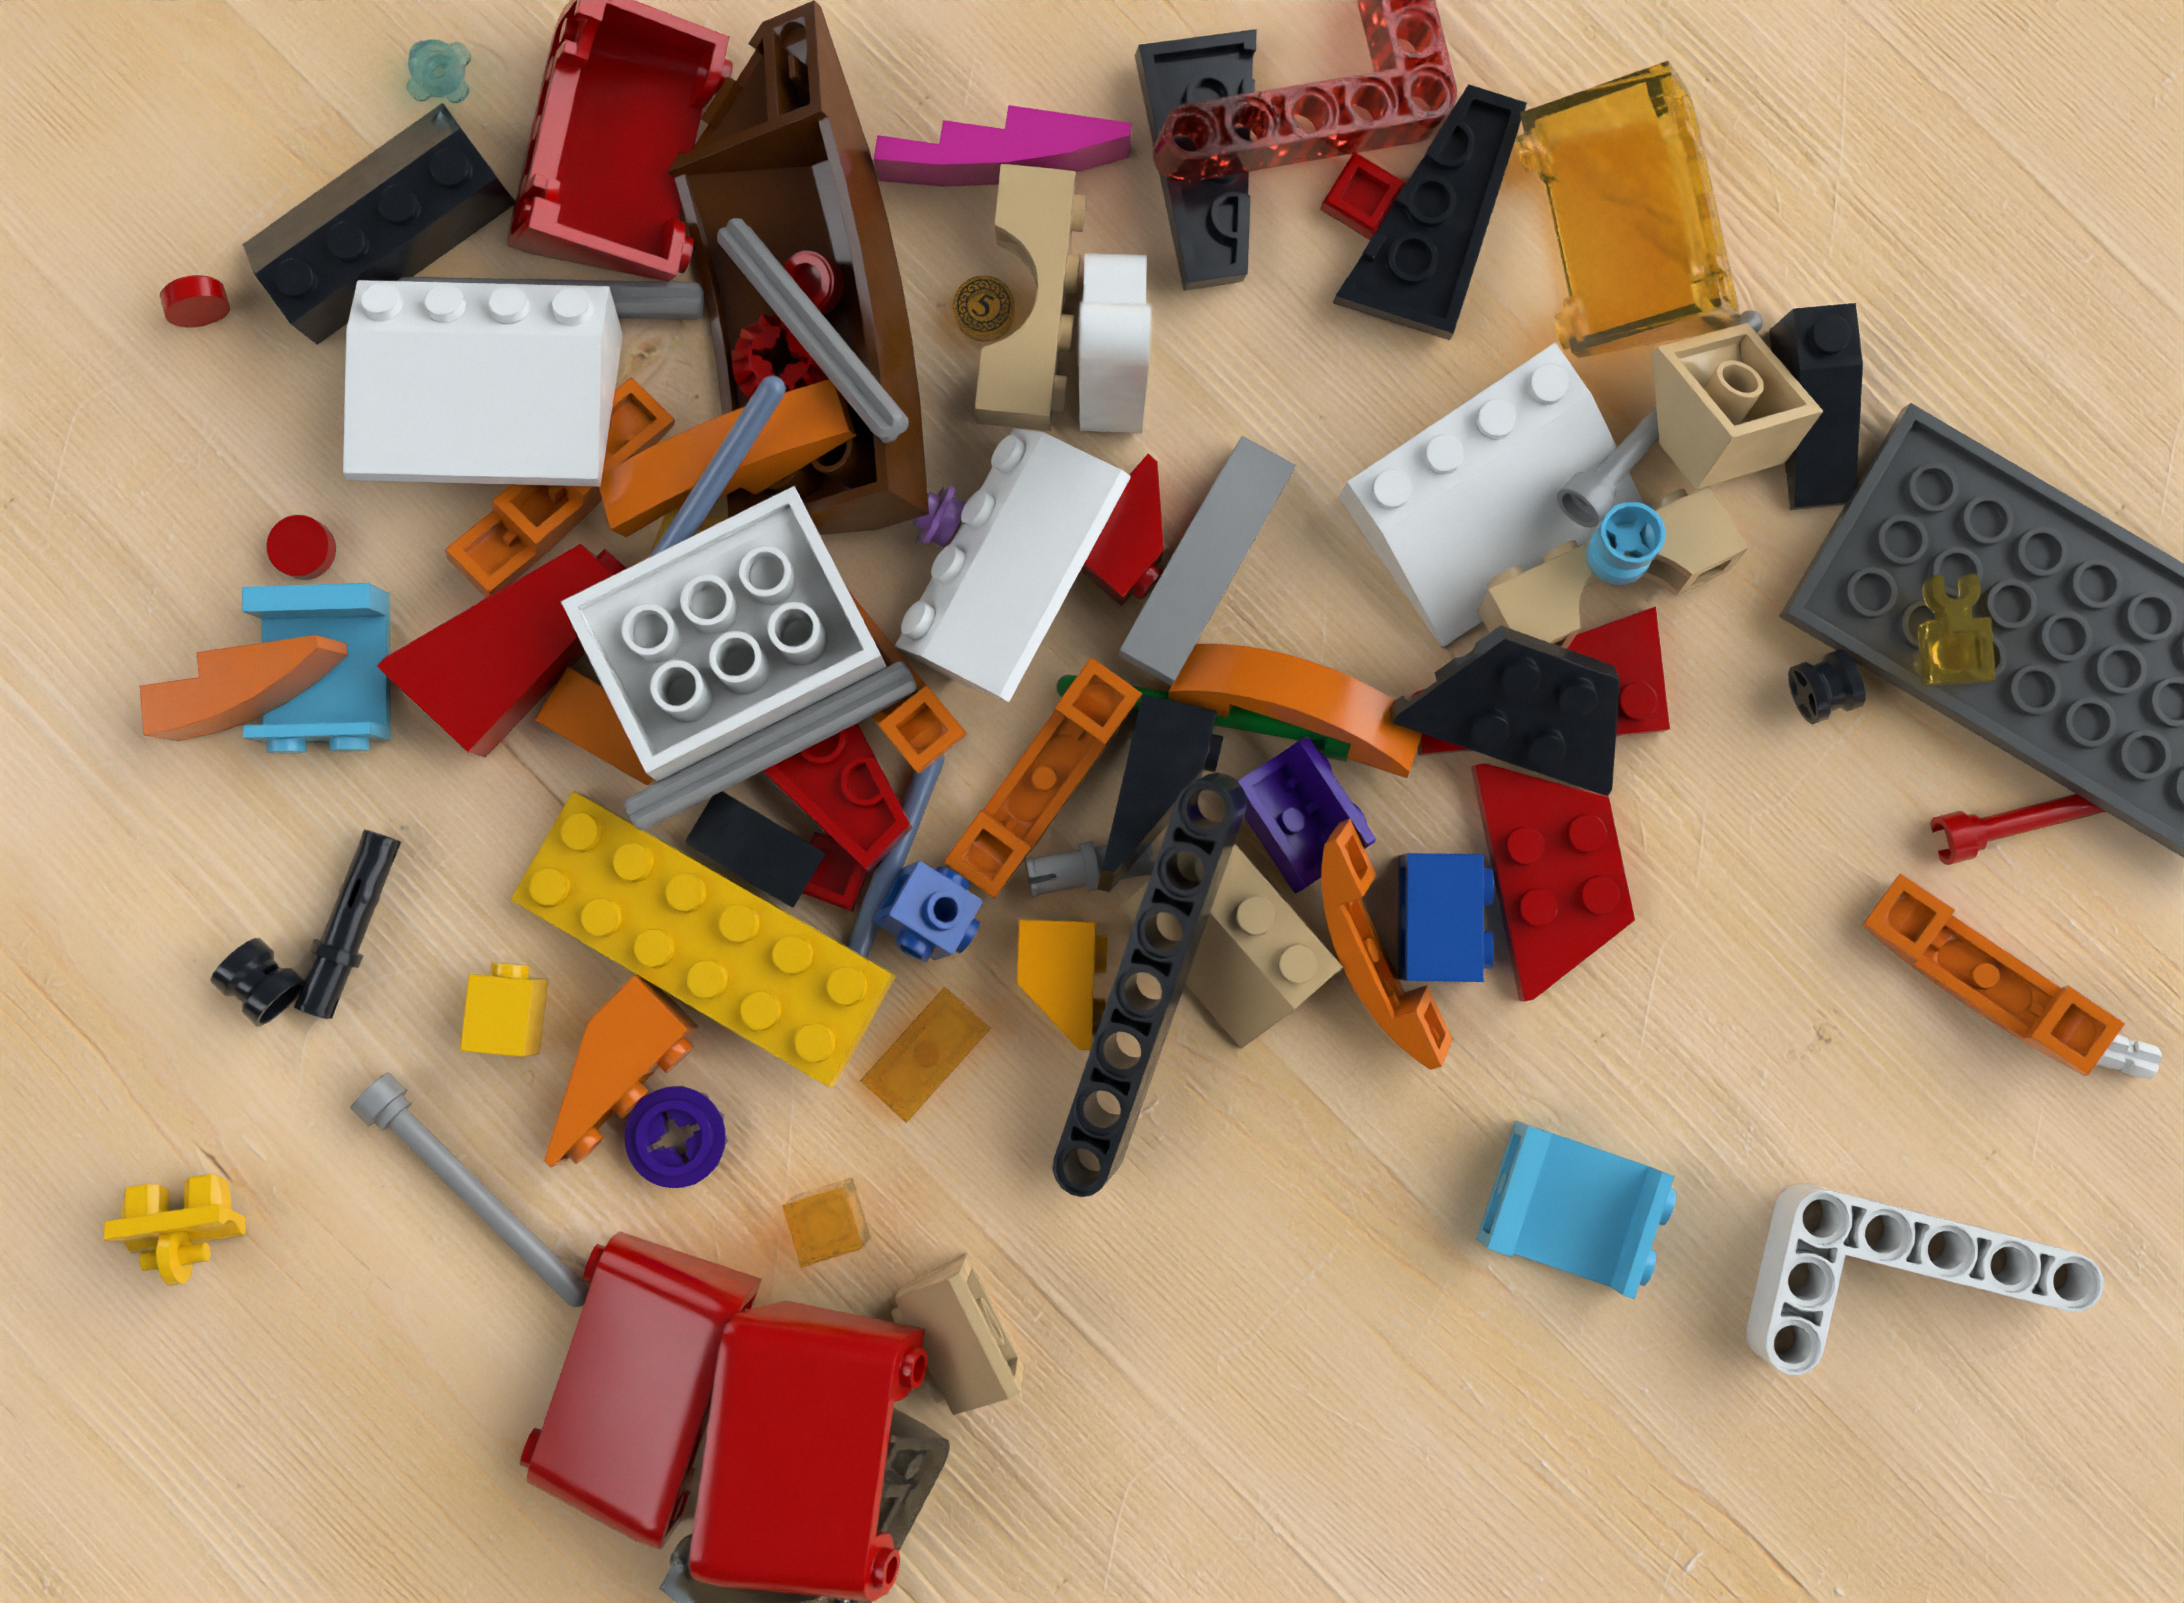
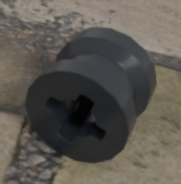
M1842 649L1825 654L1822 662L1816 665L1803 662L1789 669L1788 682L1792 697L1801 715L1811 724L1827 720L1833 710L1841 708L1848 712L1862 707L1865 703V687L1860 671L1853 658Z

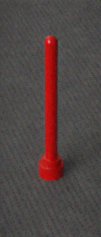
M2073 794L1979 818L1975 814L1967 815L1963 811H1956L1932 818L1930 826L1932 833L1945 830L1949 849L1939 850L1938 855L1942 863L1951 865L1974 859L1978 851L1986 848L1987 842L2106 811L2081 796Z

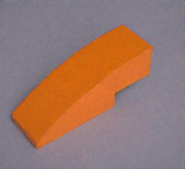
M312 635L197 652L199 677L139 685L143 734L149 737L182 741L215 734L252 721L288 703L320 681L348 656L347 643Z

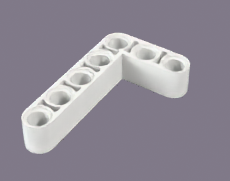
M1085 253L1083 302H1081L1079 337L1080 431L1142 433L1151 337V304H1146L1147 255Z
M1796 1183L1788 1186L1779 1194L1774 1206L1747 1323L1746 1339L1755 1355L1774 1368L1788 1375H1802L1810 1372L1819 1364L1824 1352L1845 1255L2069 1312H2082L2094 1306L2099 1301L2103 1292L2104 1278L2100 1268L2092 1259L2060 1247L1812 1184ZM1819 1200L1823 1208V1217L1814 1229L1807 1231L1803 1224V1212L1808 1204ZM1880 1216L1884 1223V1233L1876 1244L1869 1246L1865 1238V1229L1874 1217ZM1942 1232L1945 1238V1249L1940 1257L1931 1261L1928 1255V1244L1936 1233ZM2004 1248L2006 1265L1998 1275L1993 1276L1990 1269L1991 1259L1999 1249ZM1805 1262L1809 1270L1808 1281L1801 1290L1791 1292L1788 1285V1276L1796 1265ZM2065 1264L2068 1271L2067 1281L2060 1290L2055 1291L2053 1286L2054 1274L2061 1265ZM1793 1326L1795 1340L1792 1347L1784 1353L1776 1354L1774 1350L1776 1334L1784 1327Z

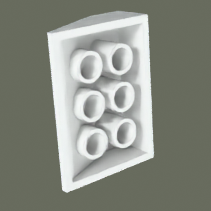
M357 280L346 329L343 474L346 480L600 487L623 339L610 287Z
M1555 342L1347 481L1338 498L1443 649L1483 622L1477 609L1489 589L1487 586L1488 582L1495 576L1515 566H1521L1523 572L1544 563L1542 558L1549 551L1565 542L1575 540L1578 546L1590 541L1601 521L1593 528L1583 527L1575 523L1560 508L1557 501V493L1576 473H1585L1589 469H1597L1617 446L1591 392ZM1628 472L1615 486L1614 506L1625 502H1640L1644 504Z
M795 486L561 601L646 774L658 782L886 668L885 662Z

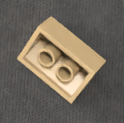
M1234 843L1185 984L1240 1048H1243L1294 1011L1343 966ZM1180 852L1177 865L1183 877L1190 881H1202L1204 868L1198 856L1191 852ZM1149 880L1118 907L1133 925ZM1158 913L1157 926L1160 933L1169 940H1181L1183 930L1179 920L1170 913Z

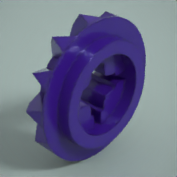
M685 1086L665 1087L648 1094L634 1107L625 1128V1148L635 1170L649 1182L666 1188H683L696 1184L706 1178L719 1165L724 1148L728 1142L724 1125V1114L717 1109L707 1094ZM666 1110L670 1119L674 1118L675 1123L679 1127L688 1124L691 1127L697 1123L700 1127L699 1130L693 1132L694 1136L685 1141L688 1150L686 1155L689 1162H687L684 1153L680 1154L676 1146L667 1148L662 1146L656 1150L653 1147L654 1143L660 1141L661 1137L669 1132L667 1124L669 1119L665 1112Z

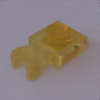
M1967 574L1958 578L1959 596L1956 600L1950 598L1945 593L1943 575H1935L1924 582L1923 598L1929 609L1935 612V620H1926L1918 624L1922 687L1987 684L1996 681L1991 617L1972 618V606L1976 604L1981 593L1980 581L1976 574Z

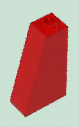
M578 544L389 654L376 667L464 750L486 758L557 683L567 666L571 668L586 653L561 601L627 568L605 548L596 556L582 544Z

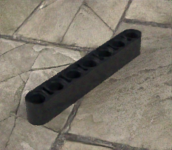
M1213 773L1205 775L1185 787L1176 800L1054 1156L1052 1169L1055 1180L1063 1190L1071 1195L1078 1197L1094 1195L1105 1186L1124 1160L1246 811L1247 799L1245 791L1240 783L1228 774ZM1202 790H1212L1223 799L1226 810L1222 821H1210L1200 812L1198 798ZM1181 851L1191 852L1201 860L1204 868L1202 881H1190L1180 873L1177 859ZM1158 913H1170L1179 920L1183 930L1181 940H1169L1160 933L1157 926ZM1137 973H1148L1157 979L1162 990L1161 999H1150L1141 993L1136 982ZM1117 1032L1129 1033L1136 1038L1141 1048L1140 1057H1131L1121 1051L1116 1040ZM1097 1091H1106L1114 1095L1120 1105V1114H1110L1103 1110L1097 1100ZM1081 1148L1092 1152L1099 1160L1100 1170H1089L1083 1166L1078 1158L1077 1149Z

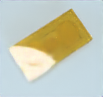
M944 986L864 1075L860 1082L907 1123L992 1027L948 987Z

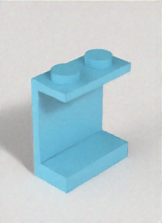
M370 583L242 587V612L262 619V643L318 635L347 643L348 656L320 681L288 703L262 715V725H243V738L266 743L267 753L271 754L307 753V742H330V751L366 752L369 751V741L391 740L390 679L376 667L390 654L389 593Z
M1515 1120L1476 1240L1487 1249L1510 1257L1513 1256V1253L1609 1286L1621 1295L1635 1299L1639 1285H1647L1655 1268L1656 1251L1651 1249L1658 1226L1659 1224L1665 1225L1668 1222L1674 1209L1676 1191L1671 1188L1674 1176L1653 1167Z

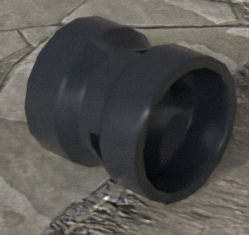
M261 938L251 939L234 950L217 967L210 979L211 983L224 996H235L242 1002L243 1014L256 1027L270 1022L288 1008L299 996L304 984V980L292 968H280L274 961V951Z

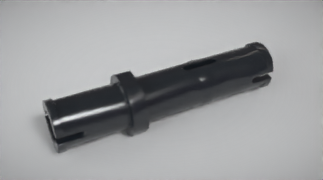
M363 830L321 940L314 939L311 945L310 952L315 954L294 1008L320 1018L333 1019L352 967L359 968L364 955L358 951L374 910L380 900L381 892L402 843L401 841L377 832Z

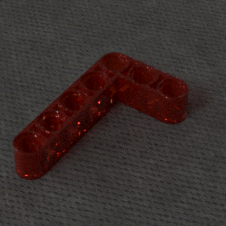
M1358 0L1360 16L1374 69L1373 73L1185 103L1175 107L1168 114L1153 148V161L1157 170L1165 178L1174 182H1191L1348 155L1354 152L1360 153L1418 143L1428 139L1454 107L1457 99V86L1436 1ZM1398 39L1408 41L1416 52L1404 49L1399 44ZM1412 97L1423 99L1431 111L1420 109L1413 102ZM1352 106L1366 109L1374 121H1366L1360 118ZM1293 116L1307 118L1314 125L1316 131L1302 129L1295 122ZM1244 126L1249 128L1255 134L1257 141L1242 139L1236 134L1233 127ZM1186 136L1197 145L1198 151L1193 152L1181 149L1175 143L1173 137Z

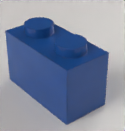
M1406 853L1398 855L1399 980L1484 982V969H1491L1494 961L1493 934L1491 931H1484V906H1491L1493 903L1494 875L1491 868H1484V854Z

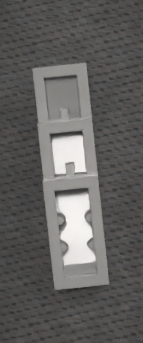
M1241 436L1159 578L1117 656L1171 686L1174 684L1296 466L1295 464Z

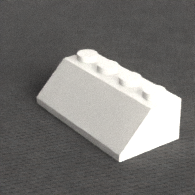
M1013 428L1011 434L1005 437L996 447L991 459L992 469L981 489L975 492L966 502L961 514L962 524L951 544L945 547L936 557L931 569L932 579L920 601L914 603L906 612L901 624L902 634L894 646L951 681L1007 702L1012 698L1131 478L1123 470L1044 432Z

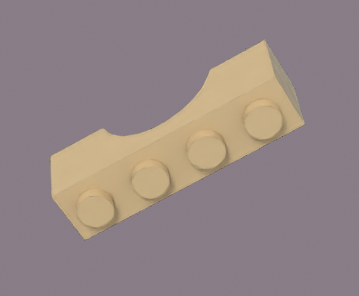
M1001 164L994 223L997 245L1016 255L1028 267L1035 279L1038 292L1031 314L1015 333L1002 341L981 347L975 401V413L978 424L1051 431L1053 413L1064 414L1068 376L1057 375L1059 352L1071 353L1074 315L1063 314L1066 291L1077 292L1080 254H1070L1072 231L1083 232L1087 199V194L1076 193L1075 171Z
M1711 486L1699 489L1689 495L1685 489H1679L1669 493L1652 505L1651 508L1661 517L1665 526V542L1659 554L1651 561L1649 568L1641 577L1660 584L1673 595L1678 596L1730 571L1748 549ZM1575 540L1565 542L1549 551L1542 558L1544 563L1523 572L1521 566H1515L1491 579L1487 584L1489 589L1477 609L1489 633L1502 625L1567 649L1581 629L1579 606L1582 590L1599 580L1591 571L1586 559L1589 542L1578 546Z

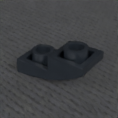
M724 791L713 795L685 840V843L794 908L826 852L771 821L772 819Z

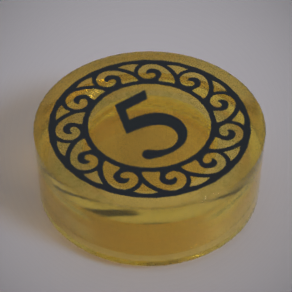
M980 275L966 280L958 288L953 300V311L959 329L966 336L976 341L989 342L999 339L1009 331L1015 318V303L1011 290L1003 281L993 276Z

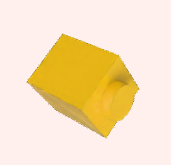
M491 962L490 973L469 974L460 1051L517 1057L540 1054L548 979L529 977L530 965Z

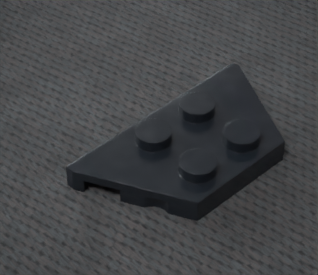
M1500 625L1475 643L1470 653L1463 657L1454 658L1435 672L1437 680L1435 683L1410 701L1401 696L1393 702L1389 709L1392 723L1607 797L1612 791L1620 678L1615 667L1611 664Z

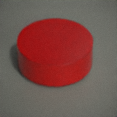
M801 251L792 255L785 262L783 268L822 315L828 314L838 305L844 290V279L840 267L832 258L813 251Z
M192 275L181 277L168 283L160 292V300L165 318L169 323L176 326H205L223 319L230 311L223 283L209 276Z
M291 515L277 522L271 529L267 538L266 549L269 560L277 570L295 579L309 580L321 576L330 568L336 555V542L333 534L324 524L305 515Z

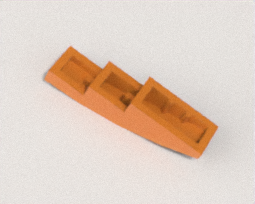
M632 377L615 389L603 473L647 448L656 445L675 425V419ZM511 484L492 500L493 511L445 549L446 557L487 598L513 583L581 522L602 501L600 489L598 486Z
M830 379L785 392L784 397L717 501L740 487L756 495L856 436L845 398ZM745 407L710 419L653 445L602 473L599 489L610 530L627 538L674 509L680 510Z

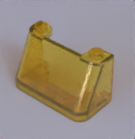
M1669 61L1520 113L1524 134L1516 137L1518 154L1526 172L1535 170L1540 180L1545 183L1569 297L1563 300V312L1555 314L1556 331L1564 350L1571 348V353L1581 358L1709 333L1740 324L1738 300L1696 111L1687 86Z

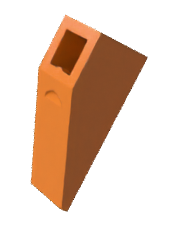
M634 975L588 1021L544 1160L550 1168L566 1162L569 1158L576 1165L585 1159L604 1139V1136L598 1129L614 1113L623 1119L648 1095L649 1091L642 1084L659 1067L665 1073L670 1072L693 1049L694 1046L687 1039L699 1026L662 989L642 977Z

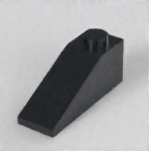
M1856 303L1795 308L1769 330L1771 350L1823 412L1785 463L1790 510L1845 505L1856 489L1863 377V359Z
M1145 694L1142 695L1098 883V890L1110 892L1169 824L1176 800L1181 791L1192 782L1200 779L1204 770L1215 773L1223 742L1222 735L1212 733L1217 711Z

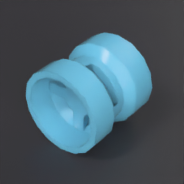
M1625 502L1615 505L1605 514L1587 545L1586 559L1591 571L1599 579L1614 585H1626L1639 579L1649 568L1651 561L1659 554L1665 542V526L1661 517L1651 507L1640 502Z

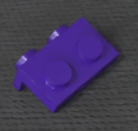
M1303 737L1271 760L1238 780L1245 791L1247 799L1244 818L1295 894L1322 877L1324 844L1339 822L1351 819L1364 849L1376 841L1374 834L1367 825L1365 815L1356 804L1352 803L1332 773V767L1328 759L1316 749L1308 737Z

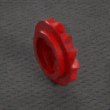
M762 313L758 321L748 328H741L740 338L736 343L735 349L731 351L735 380L741 391L749 399L764 378L775 376L771 362L763 360L762 357H765L766 354L775 355L779 345H782L783 339L787 341L791 357L800 359V362H797V364H787L784 374H780V379L785 384V392L829 380L778 315L770 316Z

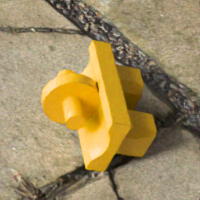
M216 1174L194 1176L185 1180L184 1209L169 1211V1189L160 1184L126 1187L124 1191L121 1219L104 1221L103 1240L109 1243L123 1241L129 1252H142L139 1257L141 1270L150 1271L158 1269L163 1282L168 1286L185 1284L190 1279L194 1263L209 1261L211 1252L208 1241L246 1236V1217L231 1210L228 1181Z

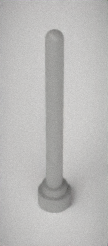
M1748 310L1743 312L1730 327L1748 323L1758 333L1763 325V319L1757 311ZM1656 406L1597 469H1589L1585 473H1576L1557 493V501L1560 508L1572 521L1583 527L1593 528L1613 508V498L1616 495L1615 486L1659 440Z
M390 1072L377 1079L355 1100L350 1109L366 1125L370 1127L376 1124L382 1131L389 1127L568 1305L572 1307L584 1305L589 1291L587 1285L408 1110L412 1103L404 1097L407 1089Z

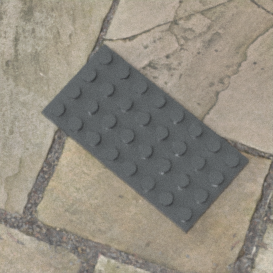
M1910 403L1900 411L1859 480L1856 489L1846 502L1779 617L1834 650L1842 649L1853 658L1854 662L2184 858V563Z

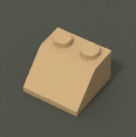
M1748 323L1656 347L1651 355L1659 444L1696 490L1786 463L1823 412Z
M967 1253L899 1289L894 1298L898 1307L891 1311L895 1323L925 1329L922 1349H925L927 1352V1369L923 1380L936 1403L945 1399L952 1414L955 1415L1007 1400L1020 1393L1024 1365Z

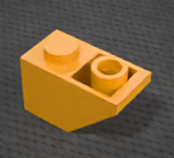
M1019 920L1018 986L1078 1050H1091L1092 1036H1096L1106 1007V998H1093L1094 973L1107 972L1108 935H1095L1096 922Z

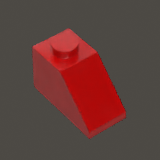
M1147 454L1129 474L1131 478L1080 570L1120 606L1131 595H1134L1141 601L1156 585L1163 573L1157 567L1162 561L1164 552L1158 461L1150 454Z

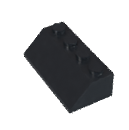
M441 103L246 241L243 247L254 275L288 322L318 345L348 323L357 280L397 281L402 277L415 276L515 204V200L444 103Z

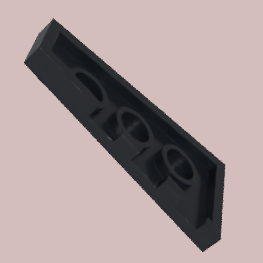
M1257 29L1140 44L1135 53L1183 291L1243 282L1248 274L1251 199L1248 195L1249 168L1252 164L1253 140L1250 139L1251 109L1254 105L1255 79H1252Z
M1470 84L1467 85L1427 149L1411 178L1408 179L1379 229L1376 230L1354 269L1339 289L1333 304L1440 338L1451 339L1459 319L1527 102Z

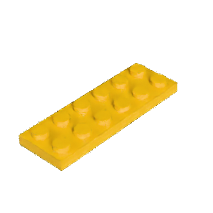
M575 791L571 793L510 899L827 1087L835 1086L897 976L651 833L637 829L632 822Z

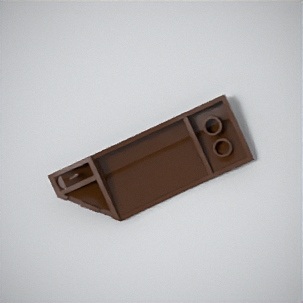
M813 0L761 23L749 42V45L755 49L752 57L736 81L729 76L726 78L701 118L702 121L708 124L705 131L691 152L686 154L681 151L679 152L667 173L675 178L689 233L694 240L693 248L707 306L717 365L722 415L745 407L750 400L739 388L732 366L731 351L735 349L736 343L740 338L741 328L751 326L759 320L762 313L770 316L777 315L717 241L719 229L726 227L730 219L740 218L747 226H750L782 266L792 255L801 251H813L827 255L838 264L844 279L843 294L838 305L831 312L823 316L908 417L909 424L907 430L899 434L895 441L885 443L878 436L874 435L845 399L856 433L855 437L756 495L741 487L727 495L728 518L795 486L819 535L878 530L929 515L921 404L913 341L888 217L871 153L821 6ZM783 339L782 345H779L775 355L766 354L765 357H762L763 360L771 362L774 374L778 378H780V374H784L787 364H797V362H800V359L791 357L786 339Z

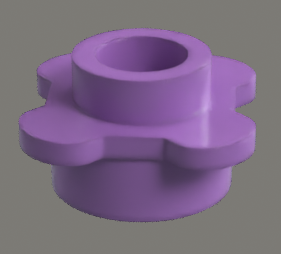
M950 485L947 489L943 487L938 495L931 491L928 492L929 515L915 518L913 521V525L920 528L916 539L917 543L922 545L924 542L928 544L932 541L941 547H945L953 537L961 522V514L966 504L953 497L954 487Z

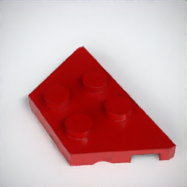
M1486 763L1471 766L1519 1001L1534 1000L1635 921L1610 799L1606 796Z

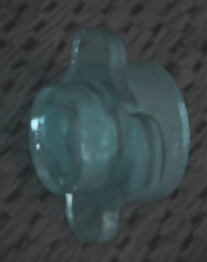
M437 39L416 42L409 51L408 69L412 76L407 83L410 95L420 102H425L430 97L447 98L451 103L463 101L469 93V87L464 81L465 67L471 61V54L467 47L460 42H453L448 45L444 41ZM442 67L444 68V74L439 77L435 76V69Z

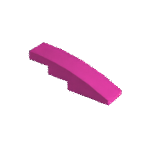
M1008 105L1005 129L943 120L939 144L877 135L874 163L879 181L941 187L999 185L1001 164L1070 170L1077 173L1129 158L1132 123Z

